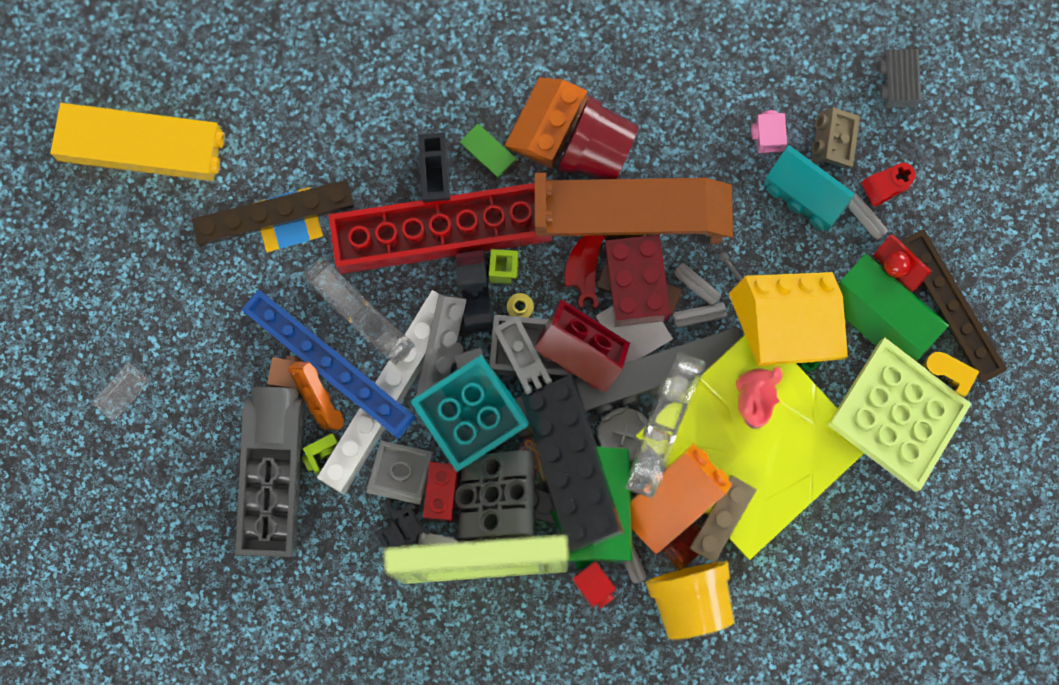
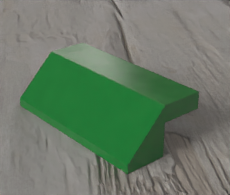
M867 253L838 283L843 295L845 319L875 346L878 345L880 340L886 338L916 362L949 326L898 280L888 275L885 269Z
M597 447L624 533L573 553L567 549L568 561L599 560L604 563L632 561L629 449Z

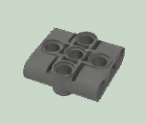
M510 451L484 454L460 470V487L456 490L454 496L455 503L459 506V541L476 543L533 537L534 506H536L539 499V493L534 487V452ZM500 465L499 471L495 474L496 468ZM524 490L523 497L519 499L520 493ZM499 492V496L497 500L494 502V498L496 494ZM474 495V499L470 503V498ZM498 520V525L496 528H493L495 521Z

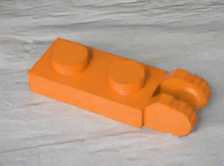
M295 362L289 366L288 371L321 429H341L344 424L342 414L339 410L334 409L330 401L331 397L327 390L323 388L315 367L310 362Z

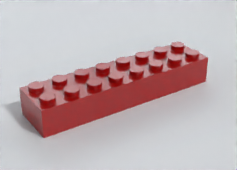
M535 183L452 195L450 200L423 203V200L329 214L335 266L339 274L455 257L456 253L479 250L487 252L491 251V249L500 250L552 242V236L536 235Z

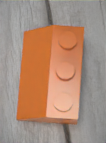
M539 77L505 144V148L553 169L587 101V90L563 79Z

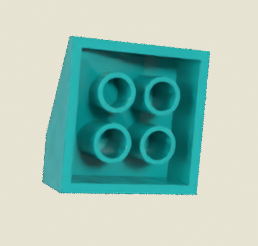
M482 355L440 380L410 401L456 472L523 430L529 424V420L516 400Z

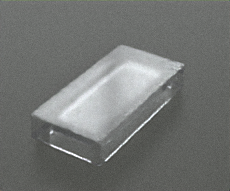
M128 362L92 404L112 421H115L150 380Z

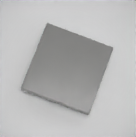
M380 441L367 493L421 505L428 479L429 462L433 461L434 452Z

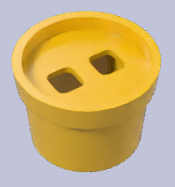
M727 561L679 569L656 576L645 582L650 597L655 598L668 639L695 637L718 631L734 624L727 580L730 579Z

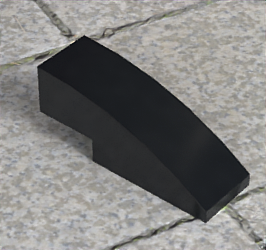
M445 132L418 135L423 203L450 200Z

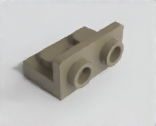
M834 107L820 112L815 122V140L811 148L812 162L814 164L827 162L846 169L853 167L860 116Z

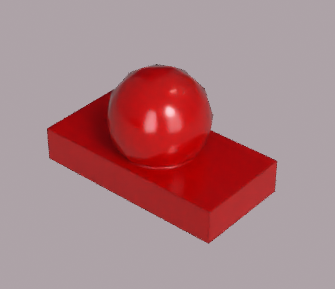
M889 235L873 254L884 265L886 273L896 277L911 292L915 291L932 272L894 235Z

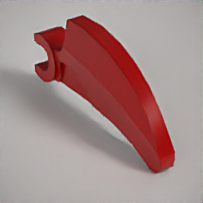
M605 235L583 236L576 243L567 260L564 286L575 287L579 290L578 309L583 308V300L585 299L592 301V310H596L599 304L595 294L597 257Z

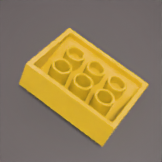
M833 272L745 276L729 293L758 366L845 360L848 357L843 295Z

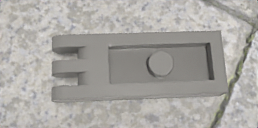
M518 316L493 328L527 395L532 393L531 387L527 383L531 380L537 390L542 388L537 378L541 375L547 385L552 383Z

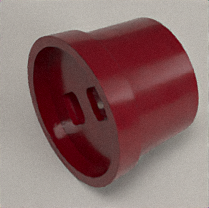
M589 95L569 138L557 170L569 174L576 172L596 180L617 179L632 147L639 125L603 107V102Z

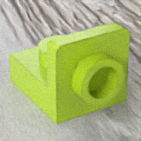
M333 433L303 448L306 455L302 459L309 472L314 470L317 475L320 474L321 468L316 458L326 459L330 457L339 443Z

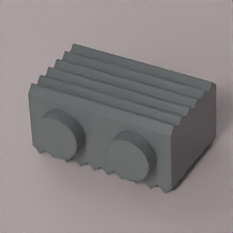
M919 49L886 50L883 58L879 59V74L884 76V84L880 85V99L885 100V108L918 107L921 102Z

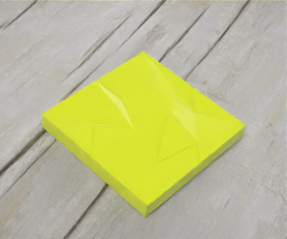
M745 334L634 435L664 469L690 445L694 444L697 448L704 450L709 457V461L717 469L723 470L728 478L733 475L757 489L729 537V540L749 560L864 454L828 426L837 407L796 363L758 366ZM775 367H780L782 379L775 386L780 402L774 406L772 416L767 424L759 429L751 428L745 423L738 410V395L740 392L737 390L736 381L739 376L749 370L759 368L773 371ZM711 506V507L705 512V514H706L707 516H708V514L710 513V511H711V509H712L713 506Z

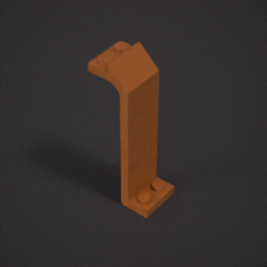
M535 173L536 235L705 234L710 236V244H721L722 237H733L732 185L709 178L547 180L546 173Z

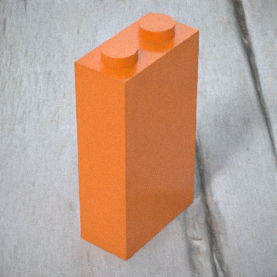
M694 444L690 445L631 499V529L655 554L659 553L727 493L732 485L727 474L723 470L717 469L709 461V457L704 450L697 448Z

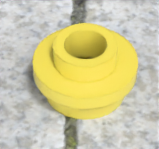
M515 294L507 302V311L510 316L529 318L533 313V301L526 294ZM518 302L525 304V308L521 311L515 308Z

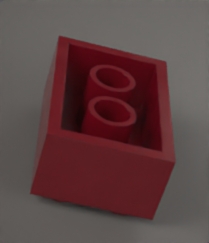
M660 234L605 241V256L614 326L621 327L669 321L670 307Z

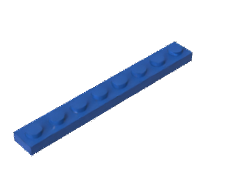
M259 289L241 309L301 360L310 362L318 374L396 438L399 439L416 419L410 411Z

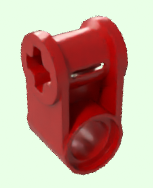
M899 163L864 179L861 185L872 206H878L906 191L915 180V169L908 163ZM899 174L900 176L905 175L907 178L904 181L903 179L898 180L896 177Z

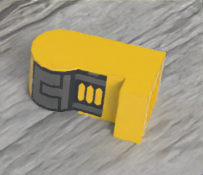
M942 352L931 354L923 363L925 369L938 379L954 386V391L963 398L967 396L979 373L978 370Z

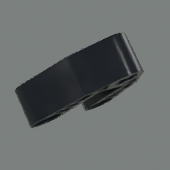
M484 251L456 253L459 289L461 290L462 298L466 299L463 312L466 333L493 330Z

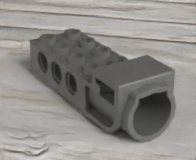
M252 387L251 396L245 398L242 416L235 555L296 557L302 438L305 435L306 403L304 399L299 398V390Z

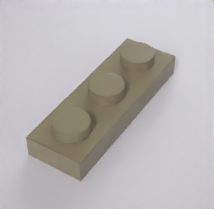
M733 475L729 478L732 484L731 487L714 504L689 547L714 563L757 490Z

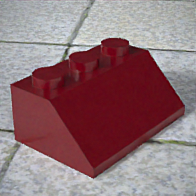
M561 299L540 333L534 349L539 351L543 357L561 365L568 373L575 374L585 380L590 387L605 393L623 370L630 342Z

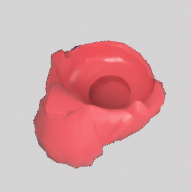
M775 367L773 371L759 368L749 370L739 376L736 381L737 390L740 392L738 395V410L745 423L751 428L759 429L767 424L772 416L774 406L780 402L775 387L782 379L780 367Z

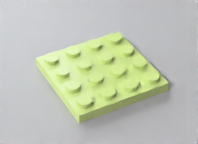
M883 338L879 341L829 421L828 426L913 491L917 492L923 487L971 403L889 340Z

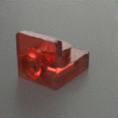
M693 523L662 549L679 571L700 555L689 548L700 530L696 523Z

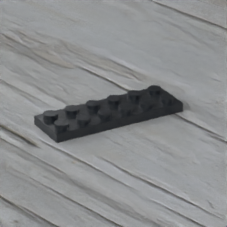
M569 375L542 386L538 390L535 389L528 395H521L563 536H566L568 551L573 553L623 534L624 532L575 377Z

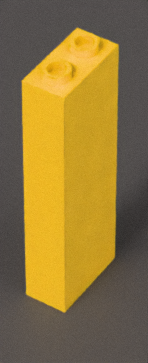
M60 103L50 154L57 161L213 181L214 173L219 172L220 158L217 156L219 148H222L224 145L225 135L218 123Z

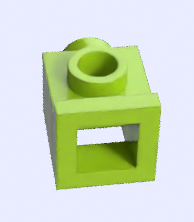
M491 249L490 283L512 284V279H516L518 276V251Z

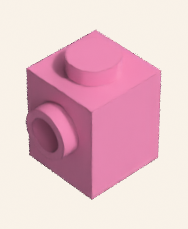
M769 110L757 116L755 124L751 125L752 140H757V153L785 151L787 146L785 113L778 114L777 111Z

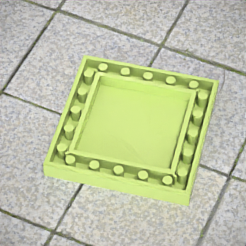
M566 536L477 542L475 544L463 543L385 549L386 572L403 584L561 573L568 571Z

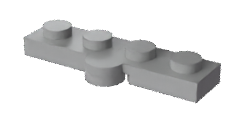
M438 294L416 396L450 375L452 363H456L454 356L463 353V346L457 342L466 299L462 297Z

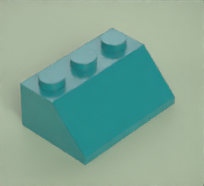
M790 145L782 153L763 184L770 195L775 198H782L788 203L787 206L796 214L802 213L810 219L809 222L813 227L818 230L823 229L826 232H829L847 209L855 195L854 192Z

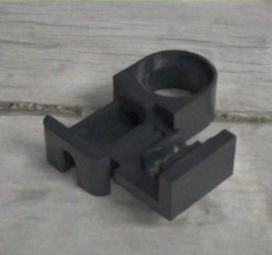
M386 497V509L394 522L390 523L391 527L383 531L381 528L375 532L384 550L398 548L406 543L405 540L408 538L410 540L407 541V544L413 545L418 542L419 534H429V528L424 530L413 512L416 509L414 503L406 502V506L402 510H395L390 505L391 498ZM381 533H384L390 543L389 546Z

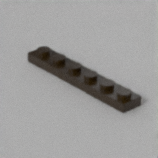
M343 180L193 218L192 223L198 246H203L354 208L349 182L348 180Z
M925 229L901 240L932 271L922 284L941 317L949 325L948 329L969 365L979 371L977 375L979 382L983 384L1005 372L1007 368Z

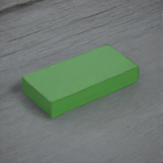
M479 124L460 141V145L497 179L516 162V158Z

